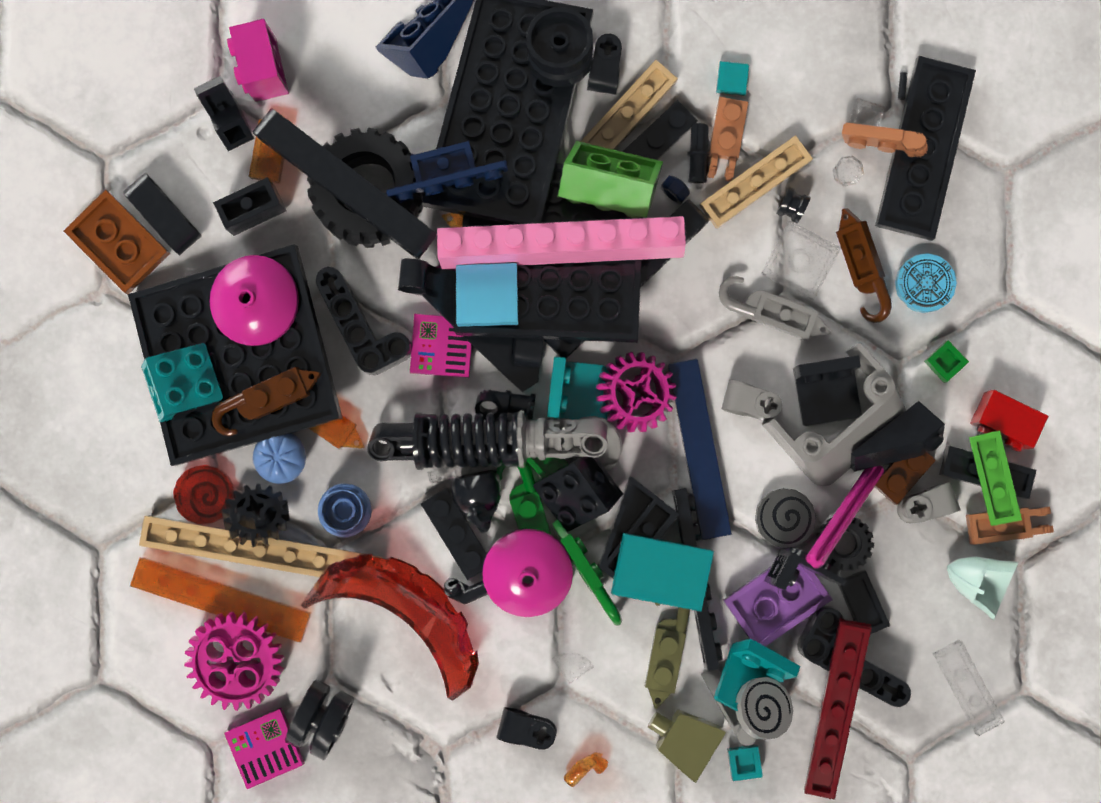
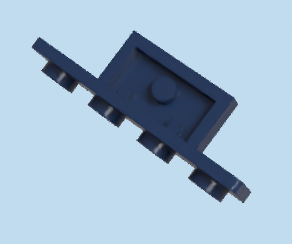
M467 141L411 155L410 159L416 183L388 189L386 192L387 196L396 200L397 203H403L413 200L414 194L425 192L426 196L444 192L443 187L455 184L456 188H463L474 184V179L485 177L486 181L501 178L503 177L502 172L508 171L506 160L476 167L470 143Z

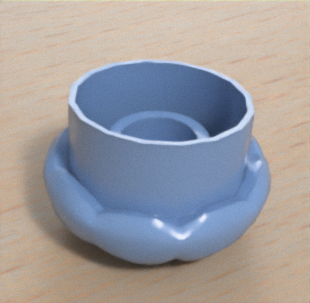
M294 434L280 435L257 442L253 451V463L258 474L268 482L285 484L296 479L303 471L306 463V452L304 445Z
M337 484L329 488L322 495L318 504V517L321 525L327 532L337 537L345 538L359 534L365 529L371 518L372 507L367 494L361 488L352 484Z

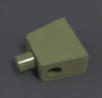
M679 709L676 710L671 720L656 712L648 724L649 729L661 736L656 744L658 751L695 783L726 734L721 726Z

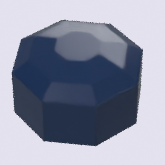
M669 175L661 184V190L665 195L678 204H682L690 194L686 184L677 177Z

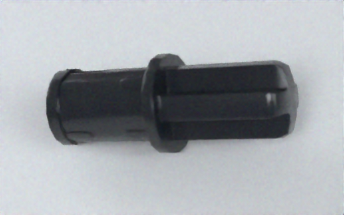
M695 123L691 126L690 151L687 152V156L690 157L689 183H707V157L710 156V152H708L709 127L707 124Z

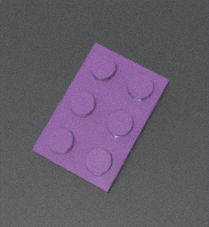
M798 565L797 569L800 570L799 576L792 587L788 586L785 591L764 581L770 570L768 568L727 596L723 601L748 638L767 646L833 600L815 573Z

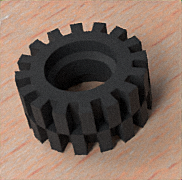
M832 518L828 519L826 524L821 525V531L817 533L816 538L820 537ZM854 518L846 529L855 538L854 550L847 555H842L834 548L825 563L845 571L858 569L860 565L864 566L867 563L865 560L871 558L873 554L870 552L871 548H874V543L871 542L873 534L868 531L869 527L862 523L860 519Z

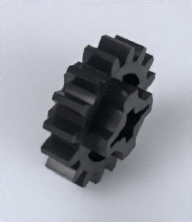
M257 484L255 490H251L248 485H245L244 493L241 494L236 490L233 492L235 500L226 499L227 508L222 509L225 530H229L231 539L239 536L241 545L245 544L247 540L251 541L252 547H256L257 542L260 540L265 545H268L269 537L278 540V530H287L286 521H290L288 502L283 500L282 492L279 491L273 494L272 486L269 485L266 490H261V485Z

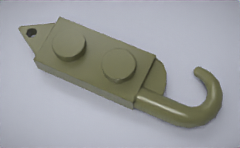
M678 607L676 619L662 620L655 628L644 685L649 690L655 709H658L671 693L675 694L690 609ZM660 698V702L656 703L655 699Z

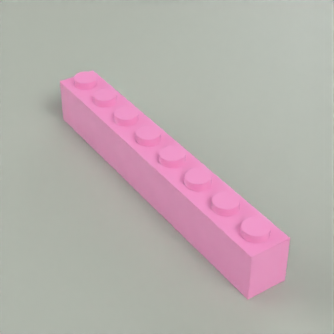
M684 216L437 228V258L442 269H456V265L517 263V265L684 258L686 247Z

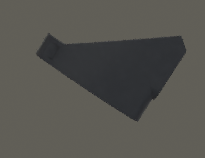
M401 259L398 290L423 296L455 328L456 271L437 268L430 265L427 261L420 259ZM463 336L521 392L538 383L544 339Z

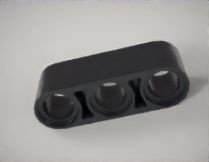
M144 173L123 191L127 199L179 256L202 237L199 231L148 174Z

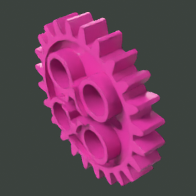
M231 611L226 619L220 613L215 617V621L209 618L204 622L205 627L200 626L195 630L197 636L189 639L188 642L193 647H189L185 654L192 658L186 661L184 666L193 668V670L187 675V678H196L197 682L192 688L198 689L202 687L204 691L201 694V698L203 699L208 695L212 696V706L220 700L222 701L223 710L230 703H233L235 711L240 709L242 703H244L247 709H250L254 704V700L260 704L265 699L264 695L270 696L274 691L272 686H277L280 682L276 675H280L284 668L277 664L281 663L285 656L276 654V652L282 647V644H273L272 640L277 635L276 632L267 635L265 631L269 624L266 623L261 627L257 626V616L249 622L247 621L246 612L238 619L234 611ZM243 640L251 642L254 651L247 650L243 646ZM213 641L219 642L223 646L224 652L217 651L214 648ZM252 658H259V659L261 660V662H259L258 660H251V659H252ZM209 660L212 661V662H218V663H217V664H210V663H209ZM245 670L252 671L256 675V680L249 679L245 674ZM216 671L222 672L226 676V681L218 679Z

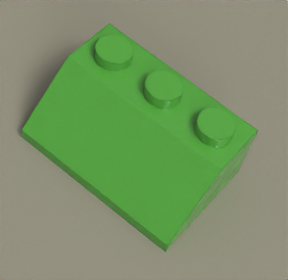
M576 141L564 162L558 197L566 198L567 201L575 204L587 203L595 205L596 208L604 211L616 210L624 212L625 215L632 218H647L663 161Z

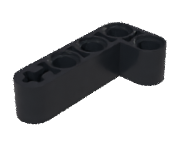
M325 267L316 275V285L357 366L363 372L375 376L410 358L412 343L404 334L394 332L379 340L376 339L345 277L337 269ZM332 276L335 279L334 284L340 294L335 295L334 291L327 285L329 277ZM342 302H351L352 309L350 313L344 316L339 315V305ZM359 327L364 328V339L359 342H353L351 339L352 331ZM396 340H403L406 344L404 352L399 355L392 354V343ZM372 353L377 354L379 357L377 366L371 369L366 368L364 364L366 356Z
M823 606L811 615L799 637L797 648L804 658L829 671L839 620L844 618L838 610ZM826 613H832L834 617V622L829 628H823L821 625V618ZM817 639L820 643V649L816 654L809 655L807 644L811 640ZM864 661L863 671L871 669L873 678L867 684H862L860 680L859 688L891 706L902 707L906 705L911 697L909 685L872 663ZM883 682L899 690L898 694L895 696L881 688Z

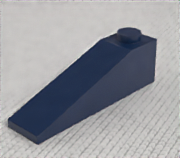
M436 0L426 6L421 5L415 10L417 13L415 18L406 25L403 22L398 23L375 48L408 75L429 79L438 72L439 66L446 60L474 0Z

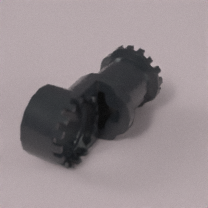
M491 389L488 391L484 390L483 393L481 391L477 396L475 413H482L484 420H486L488 413H493L495 419H497L500 413H506L508 416V413L524 411L525 416L533 420L534 407L531 406H535L536 394L531 393L528 396L513 394L511 390H506V392L492 391ZM490 401L497 407L493 410H488L481 403Z

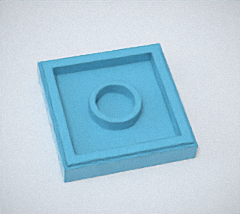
M517 263L456 265L457 327L518 325Z

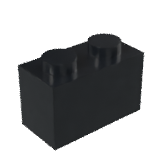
M268 177L213 202L225 229L233 236L287 211L275 185Z

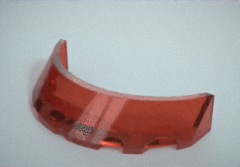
M360 554L354 558L335 562L324 570L300 605L302 608L307 609L313 604L334 598H354L379 605L405 621L425 642L440 669L447 698L452 701L469 690L473 684L479 659L477 651L473 652L467 632V620L462 611L457 613L448 600L444 588L428 574L421 573L414 565L394 557H389L388 559L373 557V554Z

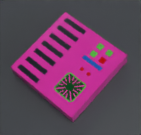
M414 314L410 373L469 378L472 345L463 336L456 335L455 328L443 316Z
M282 707L224 733L246 789H250L305 764L299 748L285 742L290 726Z

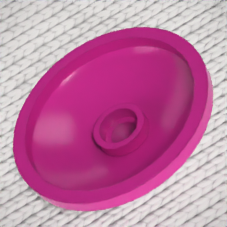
M260 255L244 256L226 265L216 277L210 293L211 314L217 327L229 339L248 346L265 345L284 335L293 324L299 306L298 289L290 272L279 262ZM249 293L251 297L250 301L245 304L243 301V297L245 294Z
M520 529L505 534L491 546L483 564V583L490 599L502 610L516 616L534 617L550 612L565 599L572 584L573 568L567 550L555 537L536 529ZM525 576H531L533 581L526 584L522 579Z

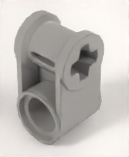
M729 380L721 409L733 414L768 421L780 413L782 401L774 392L756 388L744 382ZM769 399L771 400L770 405L774 409L766 414L764 413V407L760 406V403Z
M951 482L942 483L925 489L923 492L905 497L899 502L897 507L898 516L906 523L925 522L961 510ZM917 505L919 510L912 514L910 509Z

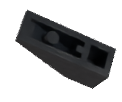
M918 401L851 453L850 468L853 471H859L920 457L928 450L934 451L944 440L945 423Z

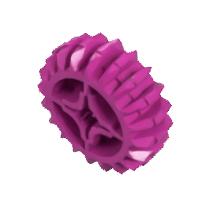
M633 352L626 353L625 359L621 355L615 357L616 365L611 362L606 364L609 373L602 372L599 375L605 381V384H597L596 389L603 390L604 395L597 396L596 400L599 402L605 401L606 405L601 407L600 411L601 413L610 411L611 413L607 421L614 422L618 419L616 424L618 429H623L626 424L628 432H635L636 428H638L639 432H646L647 425L651 429H655L658 427L657 420L664 422L667 419L663 411L672 412L673 407L667 402L676 400V395L669 394V389L676 388V384H668L667 379L671 378L672 373H662L665 363L661 362L655 366L656 357L654 355L649 356L647 360L644 352H639L636 357ZM629 368L641 370L640 374L636 375L633 381L619 378ZM651 378L656 387V394L650 389ZM638 387L637 392L642 397L634 398L635 392L631 388ZM616 390L623 396L621 407L616 398ZM640 403L653 406L648 413L641 417L631 415Z

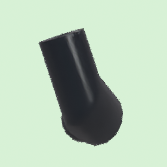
M449 578L444 583L445 594L461 604H468L488 595L483 581L468 586L456 578Z

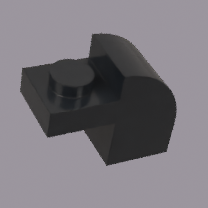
M221 75L194 88L198 99L210 116L213 127L227 151L255 139L236 98L227 87Z

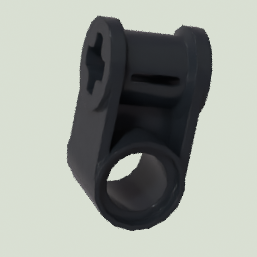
M603 34L596 41L593 63L589 72L588 91L616 95L622 44L620 39L614 34ZM605 46L611 47L610 55H605Z
M504 707L496 738L511 744L545 750L553 745L557 729L550 719L532 715L519 709ZM541 727L547 728L546 733L551 736H546L544 740L538 739L539 734L534 731H539Z

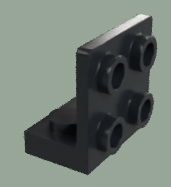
M859 355L801 364L793 368L803 426L854 419L862 415L854 371L861 367Z
M574 457L566 466L533 484L536 492L555 518L559 520L566 532L609 512L623 495L597 457Z
M790 547L789 551L779 550L764 581L786 591L788 586L792 587L799 576L800 570L797 569L798 565L836 584L844 586L847 580L839 576L841 570L828 563H824L819 568L812 567L806 561L807 552Z

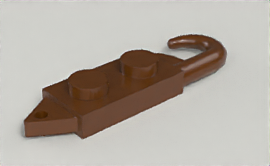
M848 208L842 209L840 229L836 234L854 287L862 293L870 294L876 292L880 303V311L876 315H871L864 307L860 308V312L867 321L880 323L889 316L892 308L891 298L884 280L885 274L867 222L861 221Z
M294 367L247 388L241 393L220 402L212 412L213 427L222 435H236L238 433L237 429H227L222 424V416L226 412L237 408L244 418L249 420L259 419L310 396L309 391L322 373L300 370L299 367Z

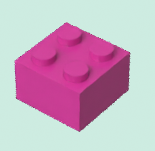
M265 19L229 27L231 38L227 39V44L231 56H235L238 64L237 67H234V74L238 85H242L245 94L249 93L255 102L289 94L277 40Z

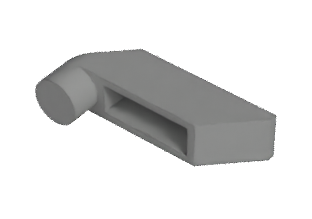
M719 669L706 671L701 674L713 697L721 677ZM716 701L737 739L743 745H752L756 738L751 737L743 730L737 720L736 711Z

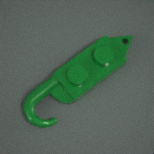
M526 462L525 468L517 467L523 484L515 487L509 495L518 530L536 529L551 535L540 496L533 487L535 480L532 470ZM504 464L497 467L496 470L500 481L503 479L502 473L506 468Z
M556 520L552 525L561 539L560 542L567 550L572 563L591 593H594L613 624L616 626L621 625V615L600 581L604 578L601 570L595 562L590 564L584 554L588 550L579 536L574 539L571 534L568 535L559 520Z

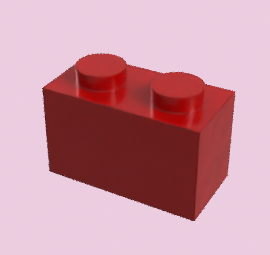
M996 390L984 392L970 424L978 427L977 432L979 434L1000 430L1001 437L1005 440L1004 445L1021 452L1022 449H1034L1049 416Z

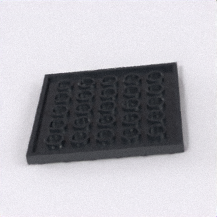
M556 164L542 223L638 219L629 217L624 212L616 210L604 211L596 208L595 205L587 203L575 204L567 201L566 198L558 197L564 164ZM463 215L462 227L508 225ZM641 260L517 265L518 325L457 327V324H455V334L460 336L638 343Z
M293 244L260 254V256H265L279 262L290 272L299 294V306L293 324L284 335L265 345L248 346L237 343L225 336L214 322L210 309V293L216 277L226 265L128 294L144 360L147 357L204 343L223 399L219 402L176 413L171 420L160 423L171 466L182 465L256 444L271 437L295 433L343 419L297 245ZM249 293L245 294L243 297V301L245 304L250 301L251 297ZM294 367H299L300 370L322 373L309 391L310 396L259 419L249 420L244 418L237 408L226 412L222 416V424L227 429H237L238 433L236 435H222L213 427L212 412L220 402L241 393L247 388Z

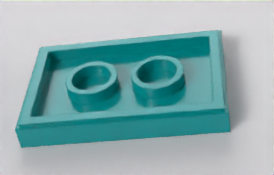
M623 533L611 594L702 612L714 551Z

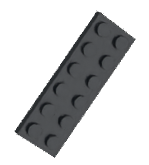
M922 56L916 58L899 129L913 131L917 134L919 132L920 134L923 133L927 139L928 151L927 154L925 153L924 156L918 158L917 156L909 157L902 150L896 149L893 152L875 227L930 241L936 238L976 70Z

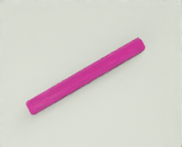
M883 466L864 469L806 556V561L812 567L819 568L821 565H824L884 473Z

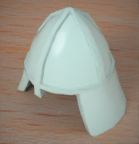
M975 556L961 558L948 564L947 571L950 581L960 594L994 620L1018 562Z

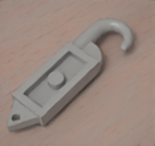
M729 277L720 285L719 298L723 306L733 312L749 317L751 320L806 341L810 337L829 335L831 333L818 316V311L764 290L754 292L747 299L746 303L731 298L728 294L730 285L736 282L743 283V277ZM820 328H824V333L820 331Z

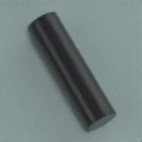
M906 72L900 73L898 100H905Z

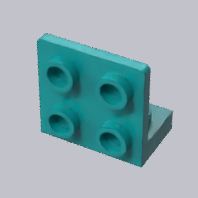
M204 343L147 357L141 366L160 423L171 420L176 413L219 402L223 399Z
M554 357L547 419L578 420L583 417L596 416L607 420L608 412L601 413L600 408L606 405L605 401L599 402L596 400L597 396L604 395V391L596 389V385L605 384V381L599 375L602 372L609 373L606 366L566 361V358Z
M753 639L732 643L714 699L738 711L736 697L742 685L751 679L762 677L775 679L779 683L786 679L796 678L801 666Z

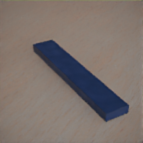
M698 359L668 364V370L672 373L671 383L676 384V388L672 389L677 397L674 401L701 540L732 535Z

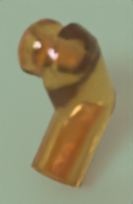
M594 752L577 761L564 775V780L569 786L575 787L591 769L597 774L604 772L608 767V761L602 757L603 754Z

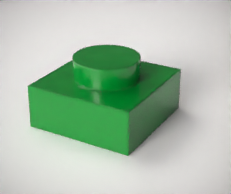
M949 340L945 341L924 361L944 383L948 382L969 363Z

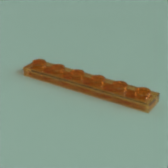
M145 557L139 558L130 584L131 587L215 615L222 613L225 618H227L231 611H234L237 619L246 612L247 621L251 622L257 616V626L261 627L266 623L269 624L266 632H276L278 636L299 643L303 641L312 614L311 612Z

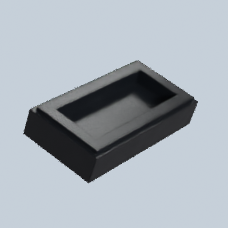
M866 570L845 577L844 579L847 581L844 586L838 584L855 622L871 624L870 635L890 626Z

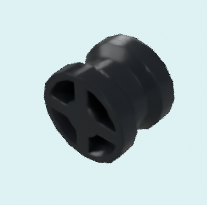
M789 187L776 214L780 216L787 215L791 217L792 222L798 224L811 197L796 194L795 189Z

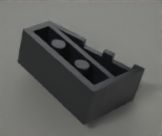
M630 476L598 567L614 579L623 533L660 540L679 513Z

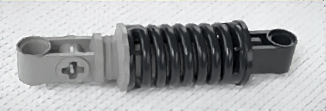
M524 411L508 413V418L506 413H500L499 422H495V415L493 413L486 415V422H484L482 413L475 415L474 422L470 413L464 414L463 422H461L459 414H453L451 423L449 415L442 414L438 427V416L436 414L416 413L413 423L377 424L372 430L367 452L372 459L381 462L414 460L417 470L433 468V465L436 468H442L444 465L449 468H453L456 465L464 468L468 464L471 467H477L479 464L483 467H488L491 463L494 467H500L504 464L506 467L525 468L527 458L538 457L539 460L553 457L561 459L570 457H599L607 450L608 429L602 420L595 418L578 420H545V418H538L537 421H530L526 419ZM596 436L598 439H590L588 437Z

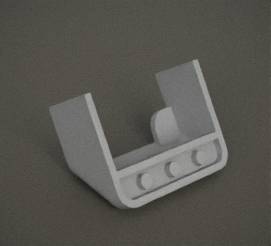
M861 343L849 348L846 353L850 357L859 355L860 368L868 376L864 381L863 390L873 406L832 442L828 443L816 432L803 433L794 441L774 418L762 424L806 476L819 486L831 485L850 469L851 453L906 411L894 380Z

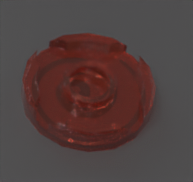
M210 465L195 466L184 471L176 481L173 491L177 505L176 508L179 514L190 522L196 524L215 523L223 518L222 509L227 508L226 499L234 500V485L230 477L220 468Z

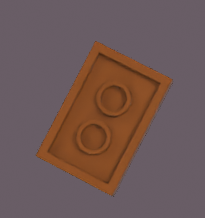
M107 190L97 197L63 230L125 294H130L171 254Z

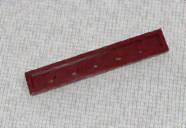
M845 619L839 620L806 776L804 794L835 800L872 629L871 624Z

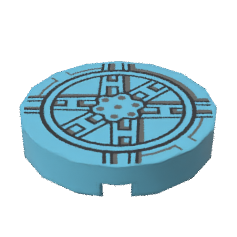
M929 253L915 255L906 261L897 272L895 281L897 295L900 300H903L911 310L921 313L934 312L947 305L954 296L957 285L955 272L950 264L940 256Z

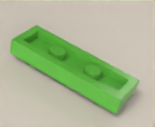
M1000 430L969 437L990 525L995 526L1022 520Z

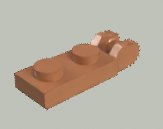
M719 97L709 149L710 161L707 178H714V175H716L717 161L720 158L728 160L724 175L725 181H732L735 165L739 158L748 102Z
M847 122L843 125L842 136L844 142L848 143V146L852 148L864 149L866 146L878 147V150L887 153H893L897 149L905 151L909 157L917 156V158L924 156L928 151L927 139L920 132L917 134L916 132Z
M1050 507L1019 508L1022 520L995 526L990 525L988 512L966 515L970 545L1032 538L1033 535L1053 533V525L1044 524L1038 525V527H1031L1030 516L1038 517L1051 514Z

